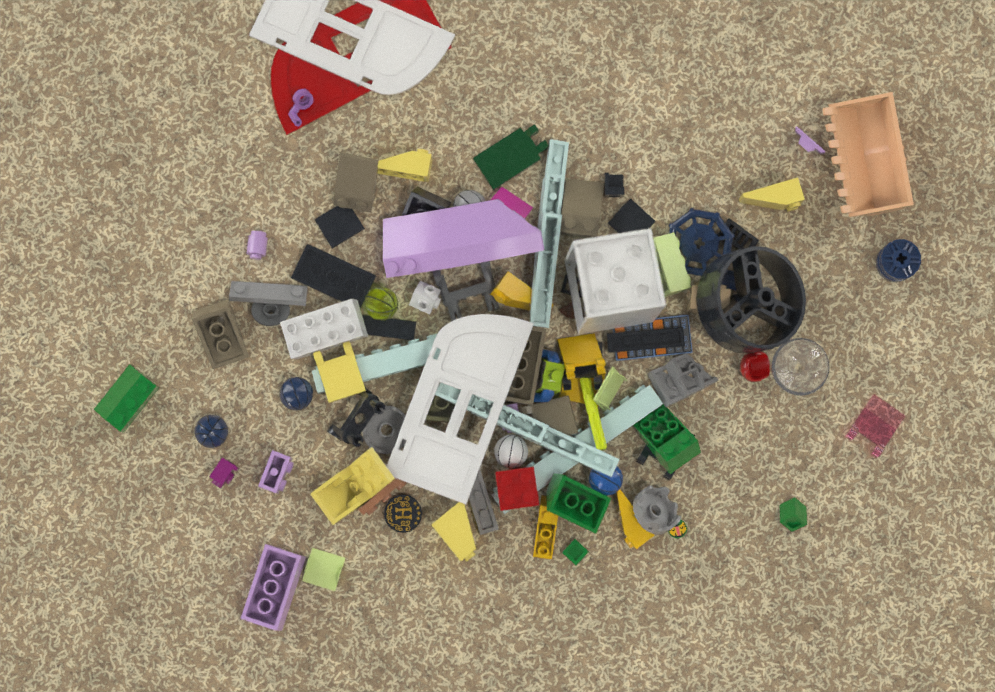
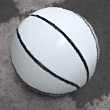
M517 435L503 436L495 445V458L503 467L509 469L517 468L527 459V444Z

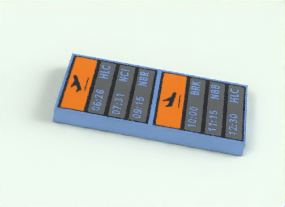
M689 316L656 318L651 323L613 329V333L683 327L685 347L615 352L616 361L693 353Z

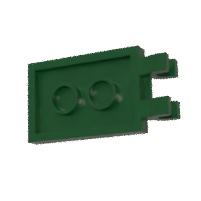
M535 124L524 132L520 127L473 158L493 190L541 160L539 154L546 151L549 145L546 140L537 146L531 139V137L539 133V129Z

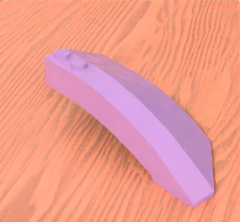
M499 199L383 219V262L386 278L465 266L543 251L541 230L533 227L525 221V218L514 210L512 211Z

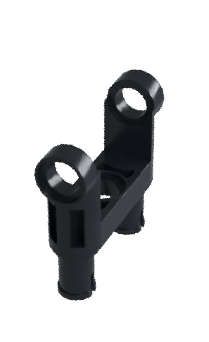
M365 388V392L358 394L361 398L342 427L339 429L332 424L327 430L328 433L340 441L353 444L355 447L362 445L359 441L364 442L360 434L374 413L382 414L383 411L380 409L385 410V404L380 402L379 398L367 388ZM362 413L363 420L360 423H356L355 417Z

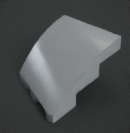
M687 353L671 359L665 366L652 370L647 374L665 407L686 399L718 381L717 377L709 375L704 371V367L696 363Z

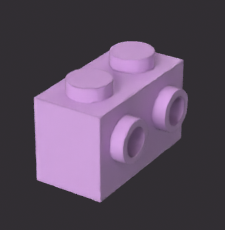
M272 450L258 487L279 494V491L283 492L287 482L284 480L286 473H290L294 465L291 462L292 458Z

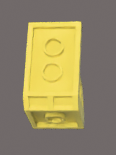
M371 447L350 466L314 490L311 496L332 525H334L368 502L395 478Z

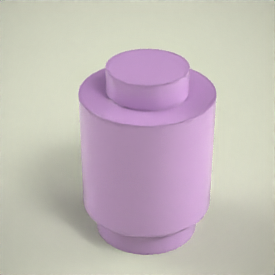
M251 231L247 246V255H250L251 259L261 260L262 257L266 256L268 238L265 232Z

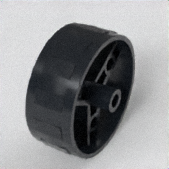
M755 246L728 252L707 266L697 287L696 302L701 324L707 334L718 345L735 353H756L779 347L796 334L805 315L806 295L801 276L787 257L768 247ZM732 263L737 294L732 295L730 303L722 309L720 298L721 283L727 268ZM760 264L768 270L775 280L781 301L775 298L771 288L763 287ZM752 315L777 327L772 336L761 345L745 340L734 331Z

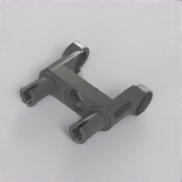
M490 261L480 263L485 282L450 293L444 275H441L440 270L432 271L436 285L441 290L440 295L443 305L448 308L451 322L456 320L455 314L458 319L462 318L458 303L470 296H484L488 312L493 311L491 303H493L495 310L500 309L498 302L490 295L496 286L491 272Z

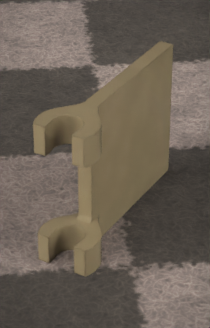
M569 396L518 408L520 413L525 415L532 414L533 419L549 425V427L568 436L578 433ZM526 439L527 446L536 444Z

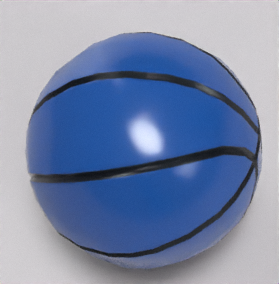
M616 466L612 477L592 469L589 475V483L593 490L606 496L613 495L623 484V474L618 466Z

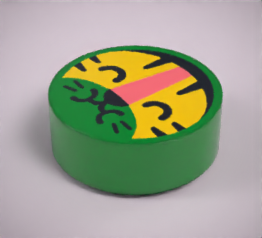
M680 520L677 525L668 531L669 535L673 538L683 537L687 532L686 523Z

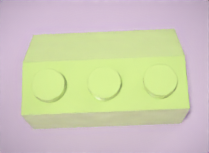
M675 233L654 237L653 241L664 298L691 288V278L686 272L685 259L681 255L680 243Z

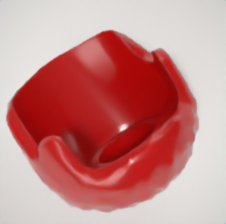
M761 351L745 354L740 362L742 376L750 382H759L767 378L770 374L768 355Z

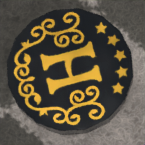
M409 495L395 496L385 506V522L396 532H411L421 522V505L415 498Z

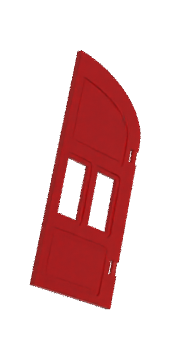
M379 0L441 28L427 0ZM356 3L334 16L357 25L369 19L373 9L361 3ZM320 22L310 42L340 55L331 38L342 32ZM278 49L275 53L271 67V89L274 105L286 135L371 91L363 86L357 87L356 83L286 53L281 49ZM353 52L343 57L351 59ZM370 80V81H368V82H366V83L372 85L373 81ZM300 89H307L313 96V103L307 109H300L297 115L302 124L295 126L288 115L295 104L293 102V95Z

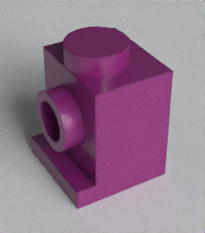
M222 457L209 476L213 479L211 483L221 489L225 483L230 484L235 476L233 474L234 470L238 472L240 468Z

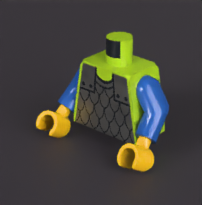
M544 348L534 402H549L561 390L565 365L560 362L558 353Z

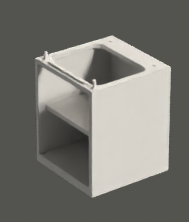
M645 229L573 241L564 261L578 335L654 322L666 304L652 230ZM576 265L578 269L584 307L586 312V317L584 319L575 276Z

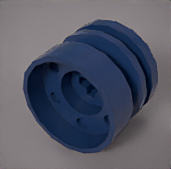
M896 239L889 242L879 251L876 258V268L879 274L890 282L907 280L919 270L921 265V254L918 247L905 239ZM896 258H903L904 261L902 263L900 261L897 262Z

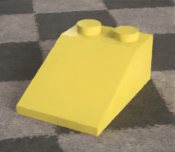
M417 149V151H410L378 161L377 174L429 182L432 155L428 154L427 150Z
M798 178L743 193L739 198V202L743 204L777 210L787 209V212L798 209L805 200Z

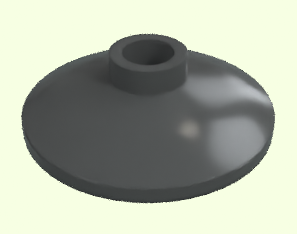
M253 303L251 312L254 320L259 324L276 326L288 318L290 306Z

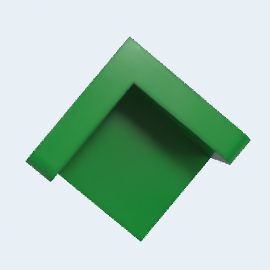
M795 497L780 504V523L791 532L806 526L807 507Z

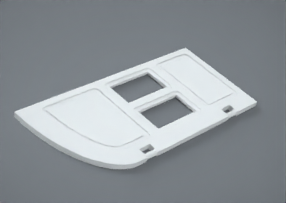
M265 0L249 36L366 87L371 91L382 95H395L411 89L432 72L447 52L455 34L379 0H354L373 9L365 29L325 12L329 0ZM319 22L359 39L351 59H347L310 42ZM277 39L287 42L286 46L276 43ZM363 77L372 80V85L362 81Z
M480 314L456 319L445 325L438 332L386 466L393 477L467 504L534 323L503 315ZM436 349H441L438 359H433ZM440 382L461 390L445 433L424 425ZM472 394L494 402L478 445L456 437ZM402 439L407 440L403 451L398 450Z

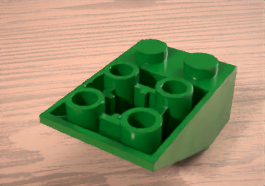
M664 404L633 425L659 463L670 474L701 453L697 438Z

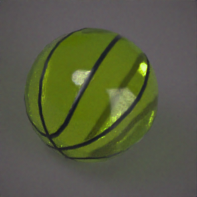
M377 287L367 294L364 303L365 309L373 319L387 320L397 312L398 298L391 289Z

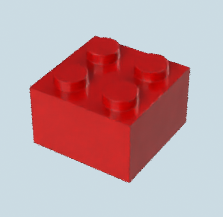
M534 467L495 472L500 511L539 506Z

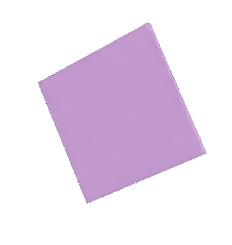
M797 126L795 127V133L801 137L799 144L808 152L816 150L820 155L826 152Z

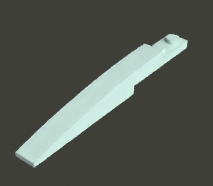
M550 139L548 144L545 178L542 182L538 229L542 233L544 250L535 252L530 322L534 323L533 326L549 328L562 220L561 207L569 142Z
M440 382L435 395L456 405L461 390ZM472 394L467 411L487 420L494 402ZM503 405L496 425L565 458L612 477L620 459Z

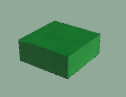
M574 539L562 553L574 565H577L589 551Z

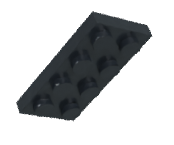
M307 244L291 279L340 302L356 299L361 310L377 276Z

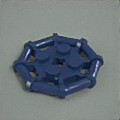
M693 207L668 225L670 227L669 233L674 232L675 236L676 232L681 233L679 249L687 258L685 261L687 274L702 276L707 268V261L714 256L718 258L722 256L718 252L720 240L725 239L723 255L731 252L735 235L727 227L719 212L702 211ZM697 217L709 219L711 222L709 225L700 224L697 221ZM692 218L693 224L685 230L680 228L681 225ZM715 223L720 228L724 236L719 237L718 234H716L713 228ZM702 238V242H705V245L699 249L695 241ZM691 261L702 263L703 269L689 267L688 265Z

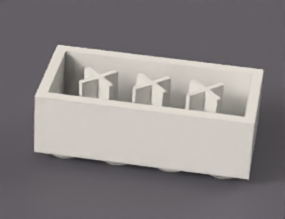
M349 299L280 322L291 359H300L317 351L322 352L343 345L342 343L348 341L353 342L368 337L358 300Z

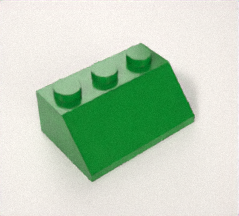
M129 364L94 410L118 431L124 433L160 387Z
M555 473L546 491L547 511L597 534L611 501L610 497L565 475Z

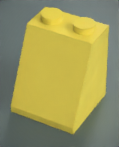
M459 502L436 520L432 526L459 560L465 559L467 562L475 555L476 545L465 504Z

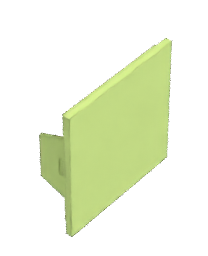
M613 366L593 399L604 412L607 409L611 410L609 405L623 380L627 381Z
M312 548L302 581L335 591L345 558Z

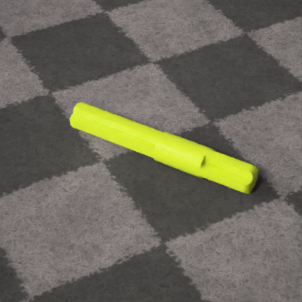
M580 378L596 449L605 450L607 445L598 407L593 400L595 394L591 379Z

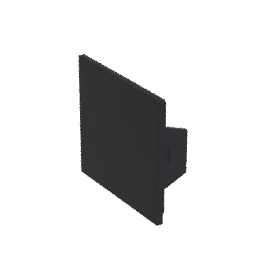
M630 198L608 224L617 233H626L649 229L656 221Z
M336 206L314 219L332 249L365 229L354 210L350 208Z

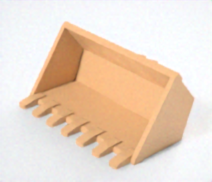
M893 92L829 104V107L823 108V115L831 116L832 121L831 124L825 125L826 131L834 132L835 140L828 141L829 147L837 148L838 156L831 157L832 164H839L841 172L834 174L835 180L843 181L844 189L837 190L838 196L846 197L847 205L840 206L841 213H849V217L873 216L913 206L906 157L904 155V146L902 145Z

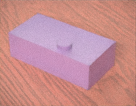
M265 544L241 619L276 631H282L306 557Z

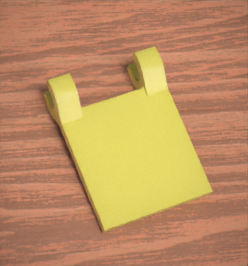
M350 341L342 343L345 355L328 361H324L321 351L313 353L329 403L366 391Z

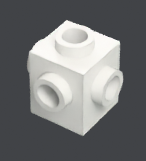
M420 281L409 305L430 314L433 308L437 309L440 304L441 298H439L441 290Z

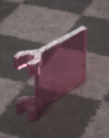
M873 394L844 437L851 441L859 432L876 444L870 455L877 459L905 418V415Z

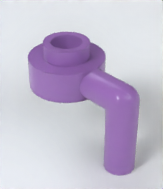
M300 89L293 95V102L295 104L288 115L295 126L302 124L297 115L300 109H307L313 103V96L307 89Z

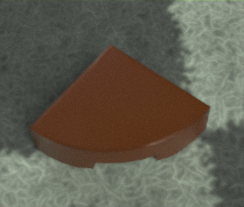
M572 302L559 309L562 315L569 319H575Z

